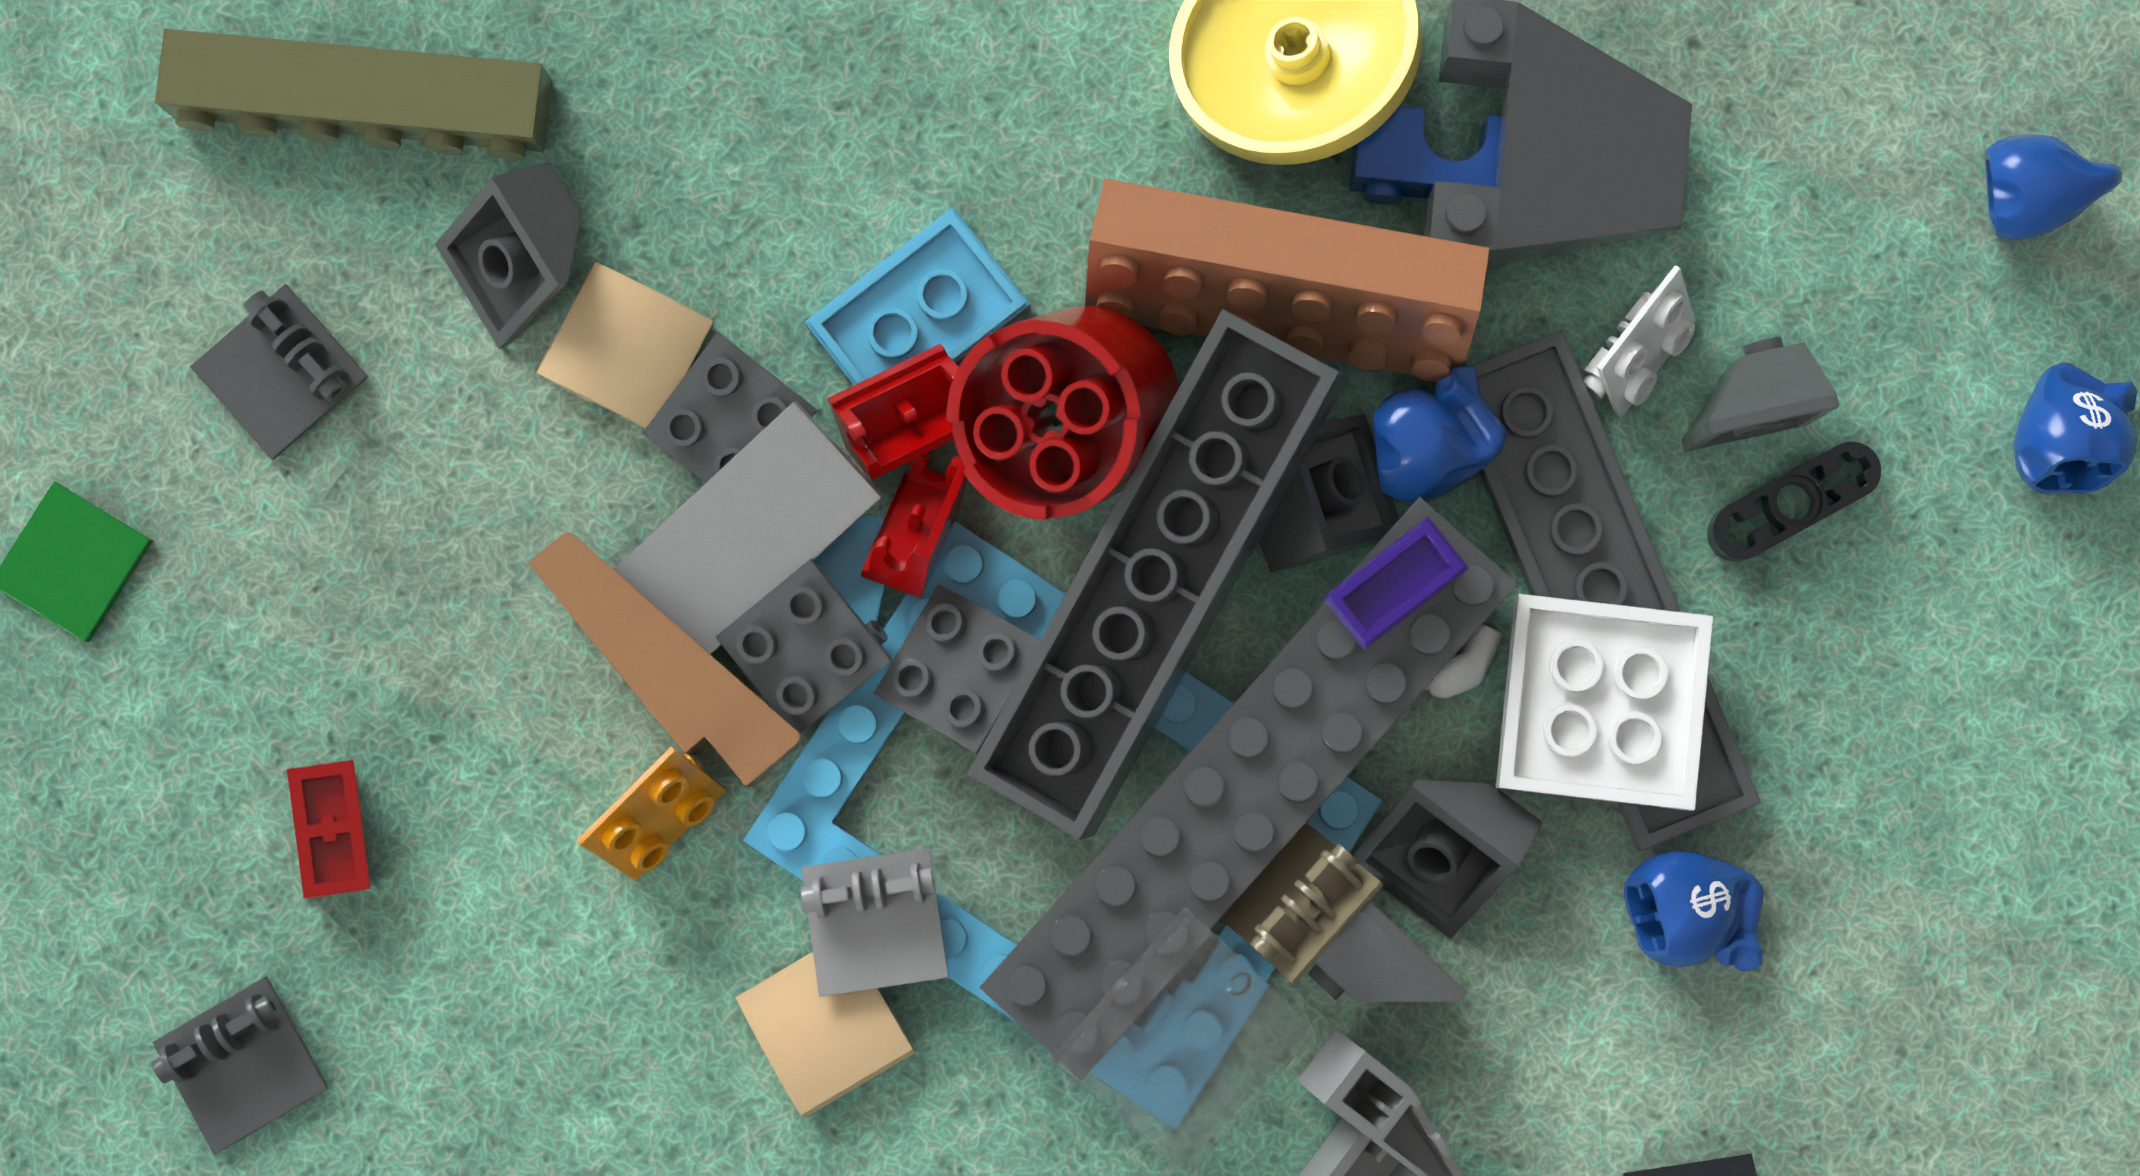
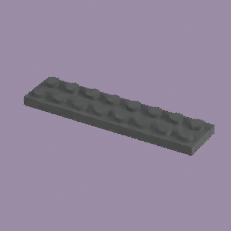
M1563 330L1474 364L1481 395L1505 427L1507 435L1501 453L1487 467L1480 471V474L1530 594L1534 596L1681 612ZM1708 675L1695 810L1688 811L1617 802L1637 851L1645 850L1761 803Z

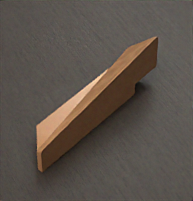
M570 532L562 534L528 562L535 573L685 754L694 755L709 742L746 787H754L798 745L800 734L796 729L574 534Z

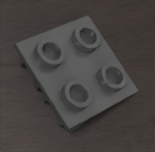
M284 284L270 297L264 291L253 294L244 304V308L249 312L248 316L190 366L272 460L279 456L368 378V375L287 284Z
M717 332L642 434L706 483L794 401H797L811 417L815 415L818 409Z
M812 558L716 636L717 640L770 707L796 729L799 734L892 661L891 657L881 646L888 640L884 629L874 620L869 621L865 625Z
M938 584L873 694L945 735L969 751L978 754L1040 639L945 586Z
M267 976L152 1042L160 1055L159 1058L152 1061V1068L156 1076L164 1084L171 1080L174 1081L214 1155L329 1089Z

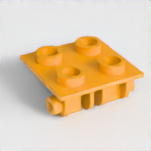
M670 747L576 841L636 881L644 872L653 870L664 861L669 852V847L689 827L701 823L710 815L715 806V801L726 789L705 773L704 767L692 755H682L673 747Z

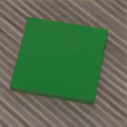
M54 481L0 565V591L82 641L89 643L153 540Z

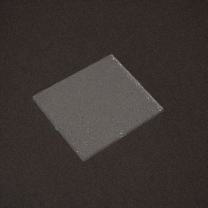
M1184 907L1122 978L1115 982L1114 987L1055 1051L1050 1059L1182 1170L1191 1175L1250 1107L1256 1104L1258 1098L1319 1030L1194 914Z

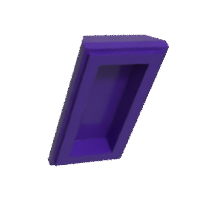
M1426 517L1325 595L1323 599L1363 650H1365L1466 572L1469 567L1431 519Z

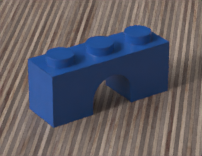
M1399 106L1381 127L1353 146L1349 191L1364 192L1363 199L1371 203L1397 204L1401 202L1402 196L1427 198V204L1435 181L1495 187L1501 116H1487L1480 129L1478 152L1474 156L1462 161H1450L1436 155L1426 143L1424 137L1425 108Z

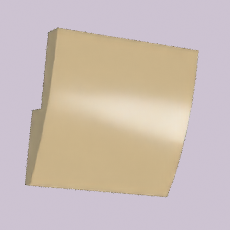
M593 262L535 374L646 429L690 369L714 321L615 270Z
M813 952L735 997L768 1061L800 1116L803 1118L810 1116L916 1053L891 1004L880 988L819 997Z

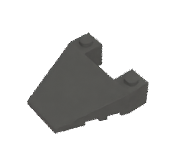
M1506 0L1451 1L1444 21L1438 82L1504 89L1495 187L1435 181L1426 204L1423 236L1490 248L1487 270L1504 267L1508 262L1537 256L1546 258L1561 255L1566 250L1600 243V246L1680 230L1683 221L1692 104L1519 2Z

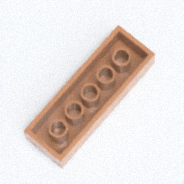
M1104 178L1089 240L1085 306L1112 309L1131 317L1143 326L1163 329L1173 335H1196L1201 337L1209 335L1222 309L1313 358L1349 363L1363 370L1381 369L1409 374L1424 381L1437 382L1442 376H1449L1452 367L1463 365L1466 362L1480 314L1490 248Z

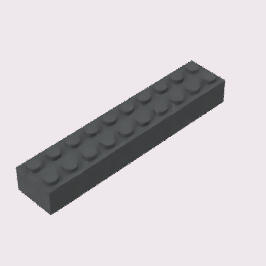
M1421 497L1410 506L1347 578L1426 517L1431 519L1469 569L1365 650H1363L1325 601L979 987L1076 1077H1079L1518 585L1512 577Z

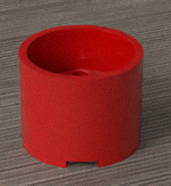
M1096 306L1070 307L1011 324L982 339L967 354L954 376L948 395L947 422L952 423L955 444L960 458L966 467L962 472L979 493L996 506L1015 515L1047 520L1049 518L1080 513L1123 491L1177 393L1179 383L1167 352L1143 325L1123 313L1108 308ZM1052 403L1058 405L1056 417L1063 422L1062 425L1057 427L1052 424L1055 413L1047 408Z

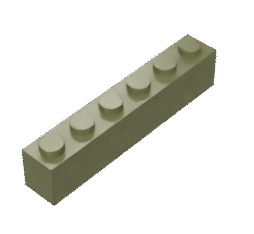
M164 29L155 103L173 118H176V125L197 131H213L215 122L238 124L237 129L240 132L260 137L276 136L277 128L300 130L301 137L317 142L335 143L339 140V134L363 136L362 141L364 143L381 148H400L401 139L424 141L426 149L438 153L461 154L463 153L464 145L488 147L487 153L497 158L522 160L525 159L526 151L544 153L552 78L541 63Z

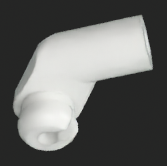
M1481 625L1463 645L1460 654L1455 655L1424 690L1430 691L1433 697L1446 699L1478 687L1487 673L1503 635L1488 626Z

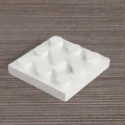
M1526 594L1516 595L1496 788L1688 811L1695 810L1713 616Z

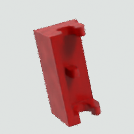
M941 344L827 398L846 450L871 480L954 440L952 423L947 422V402L951 384L959 366L947 355L945 348Z
M929 452L912 460L909 474L904 473L862 568L861 577L919 598L922 597L964 496L967 478L962 471L966 467L961 458L956 455L948 464L945 474L936 473L927 466Z
M354 760L287 769L304 899H316L371 889Z

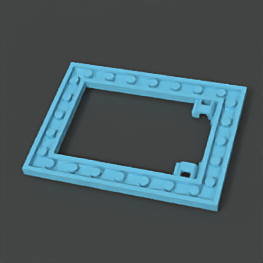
M955 521L949 530L922 597L919 598L908 593L884 627L888 640L881 646L893 661L938 584L945 586L1040 640L1066 593ZM892 661L828 711L743 840V842L802 881L801 867L882 855L836 825L834 821L906 714L873 694ZM1185 672L1154 729L1191 752L1234 703ZM1346 777L1306 823L1335 846L1339 844L1350 852L1383 800ZM936 891L948 978L1015 1021L979 987L1017 944ZM1225 924L1190 979L1187 980L1180 976L1171 991L1160 985L1143 1004L1147 1007V1010L1139 1022L1135 1023L1130 1019L1086 1069L1171 1126H1174L1275 967Z

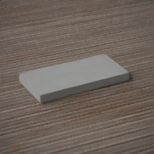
M794 401L613 570L711 655L721 646V643L716 638L719 633L811 558L815 560L876 504L883 495L797 401Z

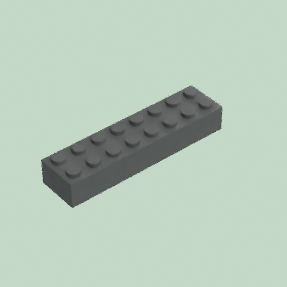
M1222 309L968 770V775L1078 840L1095 836L1344 388L1347 379L1339 371Z

